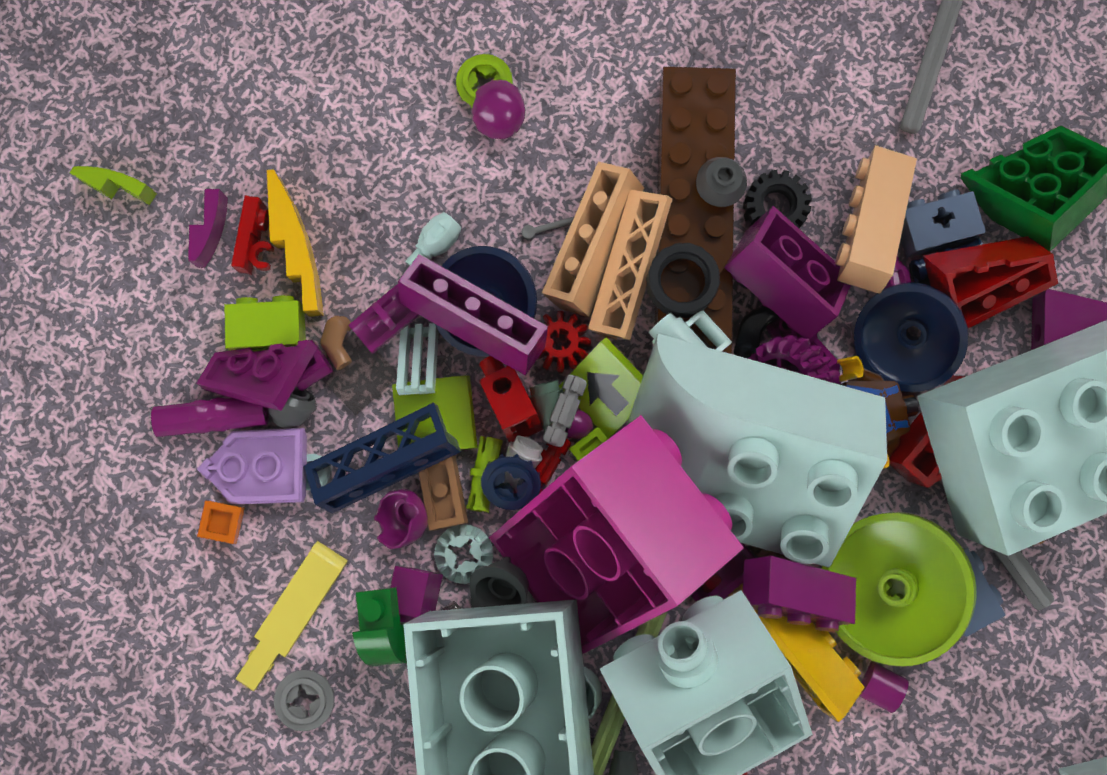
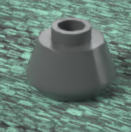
M716 157L708 160L701 166L697 174L696 186L698 193L707 203L717 207H727L735 204L742 198L747 187V177L744 169L735 160L727 157Z
M295 386L282 411L268 408V412L273 417L272 420L275 424L289 429L302 425L316 411L317 403L312 393L308 390L302 392Z

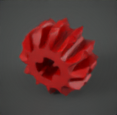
M563 311L557 312V322H553L551 316L545 314L543 320L545 325L548 326L546 344L537 360L547 356L543 363V369L545 370L551 367L553 361L557 362V373L559 374L563 373V362L566 361L570 368L574 370L578 366L574 355L581 360H584L588 355L585 350L579 347H588L592 343L590 338L580 337L588 331V326L583 324L574 328L578 320L576 314H573L568 322H564ZM560 334L566 335V343L569 347L564 349L561 346V350L555 349L552 337L556 335L559 338Z

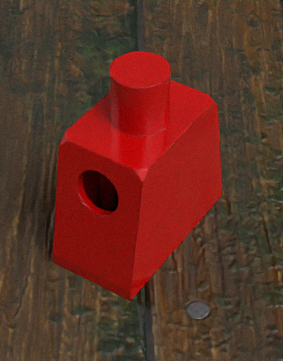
M492 356L483 359L479 365L485 377L480 379L479 382L508 442H514L517 436L529 437L543 430L538 414L516 370L510 366L505 367L503 362Z

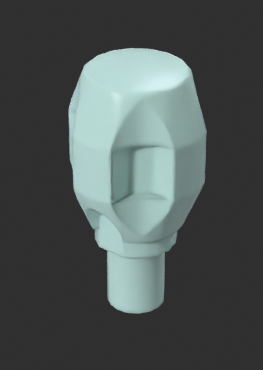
M445 212L433 217L422 228L418 243L415 246L417 249L405 261L407 265L410 266L418 254L430 260L433 256L436 257L447 252L456 242L461 232V226Z

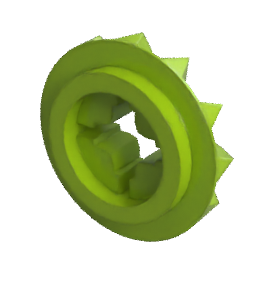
M479 54L467 59L459 68L456 77L458 93L462 101H465L471 107L476 96L477 89L475 88L479 85L476 73L485 79L494 77L493 80H506L513 84L512 73L508 65L502 59L490 54Z

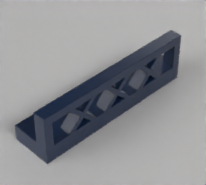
M432 403L304 465L315 505L330 513H335L460 453L461 450L457 439L447 432L439 407ZM431 417L436 432L424 438L414 436L419 423ZM394 434L403 437L397 451L391 454L381 452L388 437ZM361 450L370 452L364 467L357 470L349 468L355 453ZM330 465L338 468L332 482L321 487L317 472Z

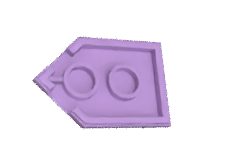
M305 429L232 431L223 440V445L210 458H206L197 470L206 479H209L221 492V495L232 505L304 502L306 497L304 465L307 464V435Z

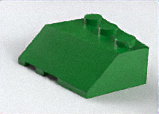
M1060 125L1023 143L1022 149L1006 157L1001 154L990 159L989 165L978 171L972 168L961 173V180L970 192H974L977 203L992 221L1021 237L1028 236L1051 252L1107 198V147Z

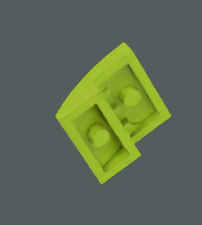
M469 375L436 378L435 393L399 395L396 390V384H392L396 421L429 404L435 403L439 407L447 432L457 439L460 450L478 448ZM420 380V385H425L426 380ZM431 417L419 423L414 436L424 438L436 432ZM397 435L398 447L403 438Z

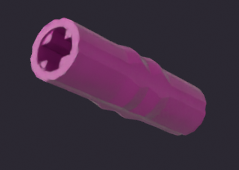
M234 398L196 400L190 403L155 406L151 410V425L156 437L191 433L205 434L211 431L223 432L235 428L268 425L269 422L268 407Z

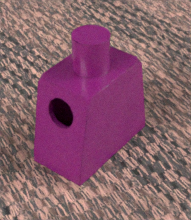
M1047 289L1033 296L1031 350L1106 321L1107 302Z

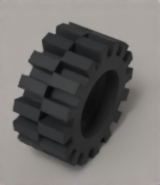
M771 170L769 175H766V173L761 174L751 184L743 202L745 221L749 220L751 223L749 227L766 213L763 206L764 198L770 193H781L786 196L790 203V211L785 217L800 228L806 221L812 207L809 206L812 198L811 194H806L808 190L806 183L800 185L799 180L801 178L798 175H795L794 178L789 177L790 171L783 170L782 174H778L777 170Z

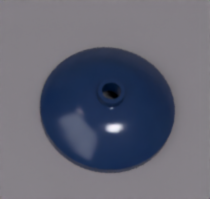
M474 246L455 253L443 263V268L535 319L537 310L535 284L527 268L511 253L491 246ZM436 325L442 337L459 351L473 356H490Z
M920 283L896 284L883 289L880 294H875L862 308L854 329L855 349L857 356L862 361L863 367L881 375L884 381L897 382L900 391L905 392L930 390L949 380L961 366L968 349V327L960 308L942 291ZM912 326L919 328L921 335L919 337L911 336L908 328Z

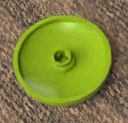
M889 512L872 515L857 521L852 525L830 568L825 566L821 568L856 578L855 624L839 625V631L835 632L851 649L881 664L913 666L938 658L954 646L964 635L974 614L976 581L973 568L966 553L950 533L936 523L921 516L903 512Z

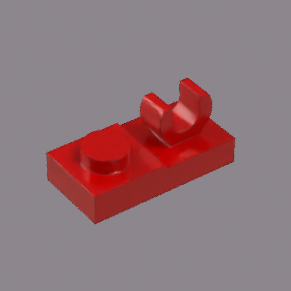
M244 196L231 266L236 271L243 274L252 275L253 266L261 271H269L271 269L269 263L258 260V256L262 251L274 252V247L270 243L260 241L262 231H267L269 227V211L266 210L267 206L259 197Z

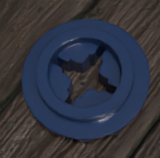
M501 454L498 459L488 462L481 477V487L486 498L495 506L505 510H519L540 493V472H537L533 467L532 460L527 462L521 459L518 454L513 457H504ZM506 472L511 474L514 479L520 478L517 484V491H515L514 487L512 488L510 483H503L506 479Z

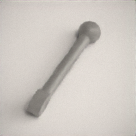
M574 217L538 227L526 225L522 228V236L526 240H531L536 234L571 225Z

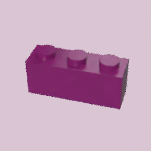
M774 556L744 560L743 593L753 609L758 610L759 617L777 619L785 616L789 624L810 625L815 623L816 630L829 632L839 631V625L855 624L856 578Z

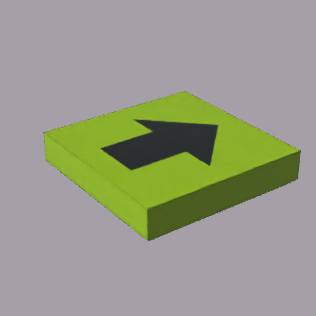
M606 337L569 375L578 376L586 381L587 386L583 396H578V400H580L579 408L591 417L592 422L609 439L629 420L643 375ZM564 381L559 385L560 388H562Z

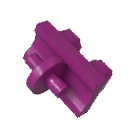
M397 284L348 326L369 351L374 354L415 320L419 314L399 303Z

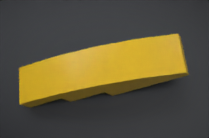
M274 169L267 170L270 242L277 249L285 248L286 276L293 283L301 282L303 312L309 317L324 316L320 279L312 246L301 216L282 179Z

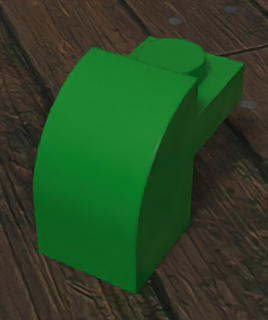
M397 588L356 592L360 631L352 632L356 651L361 660L368 666L407 663L404 623H400Z

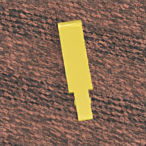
M319 541L313 545L307 557L254 637L260 642L248 655L249 659L237 675V681L252 691L257 689L266 673L270 672L273 668V663L280 654L283 657L288 655L343 571L348 560Z

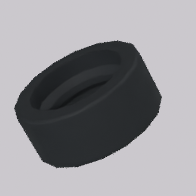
M675 243L662 249L653 259L646 277L647 292L652 303L663 313L668 315L671 312L676 318L692 317L697 312L704 310L715 298L720 285L719 268L713 256L703 247L691 243ZM677 259H687L695 262L705 276V286L702 293L696 299L689 302L672 300L664 293L661 286L663 269L670 262Z

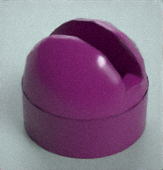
M577 410L570 429L566 428L567 438L580 439L588 435L593 427L591 417L584 411Z

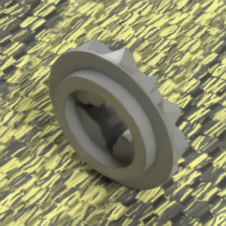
M297 670L287 675L279 683L274 695L275 712L280 721L290 729L296 731L316 729L327 721L334 708V690L328 683L327 677L316 673L314 670ZM301 685L307 695H319L315 701L309 704V715L303 705H290L291 702L300 697Z

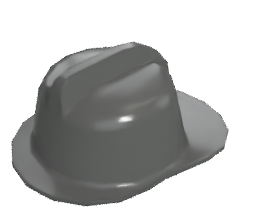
M506 556L501 561L494 562L488 566H482L476 569L470 576L471 608L528 603V579L519 567L512 564L510 557Z

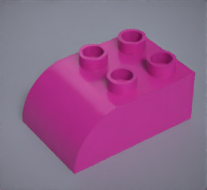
M642 415L572 465L488 537L503 557H510L512 564L519 567L526 574L529 582L528 590L537 603L577 600L582 654L677 607L744 549L731 531L732 520L725 506L715 497L701 493L681 467L682 456L673 439L661 430L652 429Z

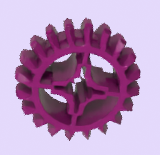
M788 335L781 338L778 336L770 339L769 342L763 343L756 348V353L748 358L772 366L777 364L779 368L835 383L832 377L838 372L837 370H830L827 365L831 357L820 356L821 346L814 345L810 347L809 338L797 339L796 335Z

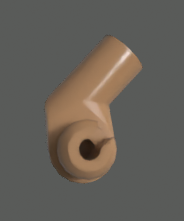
M345 316L331 317L325 324L320 340L322 348L336 370H341L352 362V359L342 345L345 335L351 331V328L348 326L351 322Z

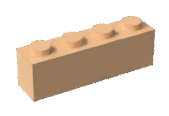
M875 145L869 158L863 157L855 175L856 179H860V184L855 186L849 201V206L854 208L853 214L848 215L842 231V235L847 236L846 244H841L835 264L840 266L837 281L880 294L893 276L917 158Z
M599 161L596 165L542 291V294L559 309L585 317H590L629 190H644L643 185L629 168Z

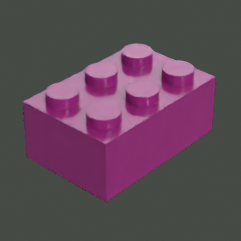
M774 206L745 231L724 267L738 283L746 286L758 297L765 307L773 310L786 322L792 331L797 332L805 339H811L838 317L851 287L849 284L837 281L840 266L836 265L835 261Z

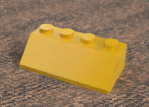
M743 583L739 587H737L733 592H731L728 596H731L740 590H742L743 592ZM785 616L777 619L759 617L791 665L795 679L822 712L840 722L865 688L858 679L861 672L847 656L841 659L833 649L837 645L834 638L828 631L816 630L813 623L810 625H794L787 623V617Z

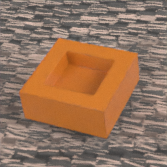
M205 500L197 537L237 544L245 508Z

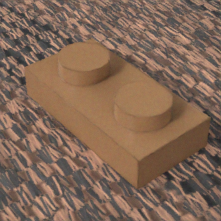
M456 455L420 471L419 478L428 517L429 531L467 524L468 518Z

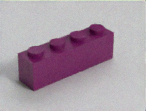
M418 254L398 280L399 303L525 376L545 348L548 326Z

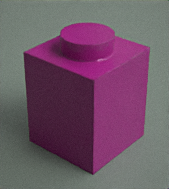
M394 567L390 588H397L401 622H408L428 611H436L443 574L412 567Z

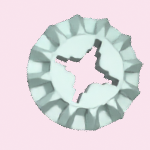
M462 524L448 528L439 537L435 546L434 558L438 570L449 581L467 584L470 583V576L476 569L492 564L493 547L490 539L481 529L472 525ZM471 539L469 552L478 562L465 560L456 569L458 556L453 553L454 550L450 549L449 546L462 548Z

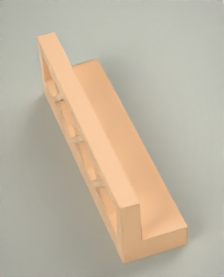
M629 190L588 326L589 330L617 340V338L631 339L647 286L646 277L656 256L672 203V198L669 196Z

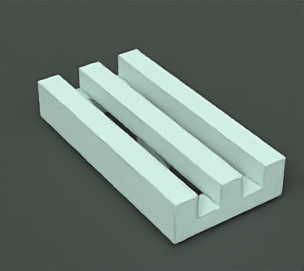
M429 323V327H423V324H415V328H409L407 325L400 331L396 390L399 395L435 393L439 331L435 323ZM423 337H428L425 385H420ZM414 338L411 385H407L410 340Z

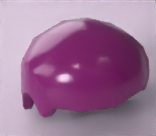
M491 80L479 87L471 109L472 120L478 132L490 139L512 137L514 133L520 130L526 111L524 99L518 87L506 80Z
M408 489L389 491L380 500L378 513L374 516V521L378 522L382 529L377 539L389 549L403 548L413 544L424 535L428 525L427 512L421 498Z

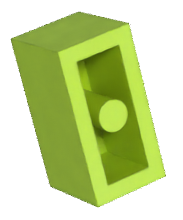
M293 296L272 297V302H258L257 298L243 297L237 298L236 304H224L225 348L228 350L251 348L255 352L269 350L270 345L282 343L285 347L297 346L298 341L306 340L303 304L298 300H294Z

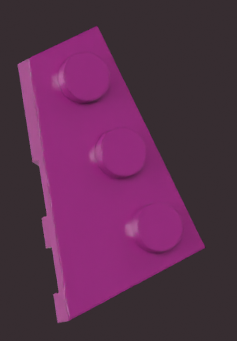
M310 340L298 341L297 346L285 347L281 343L270 345L269 350L255 352L251 348L215 352L196 384L208 392L282 411L318 347Z

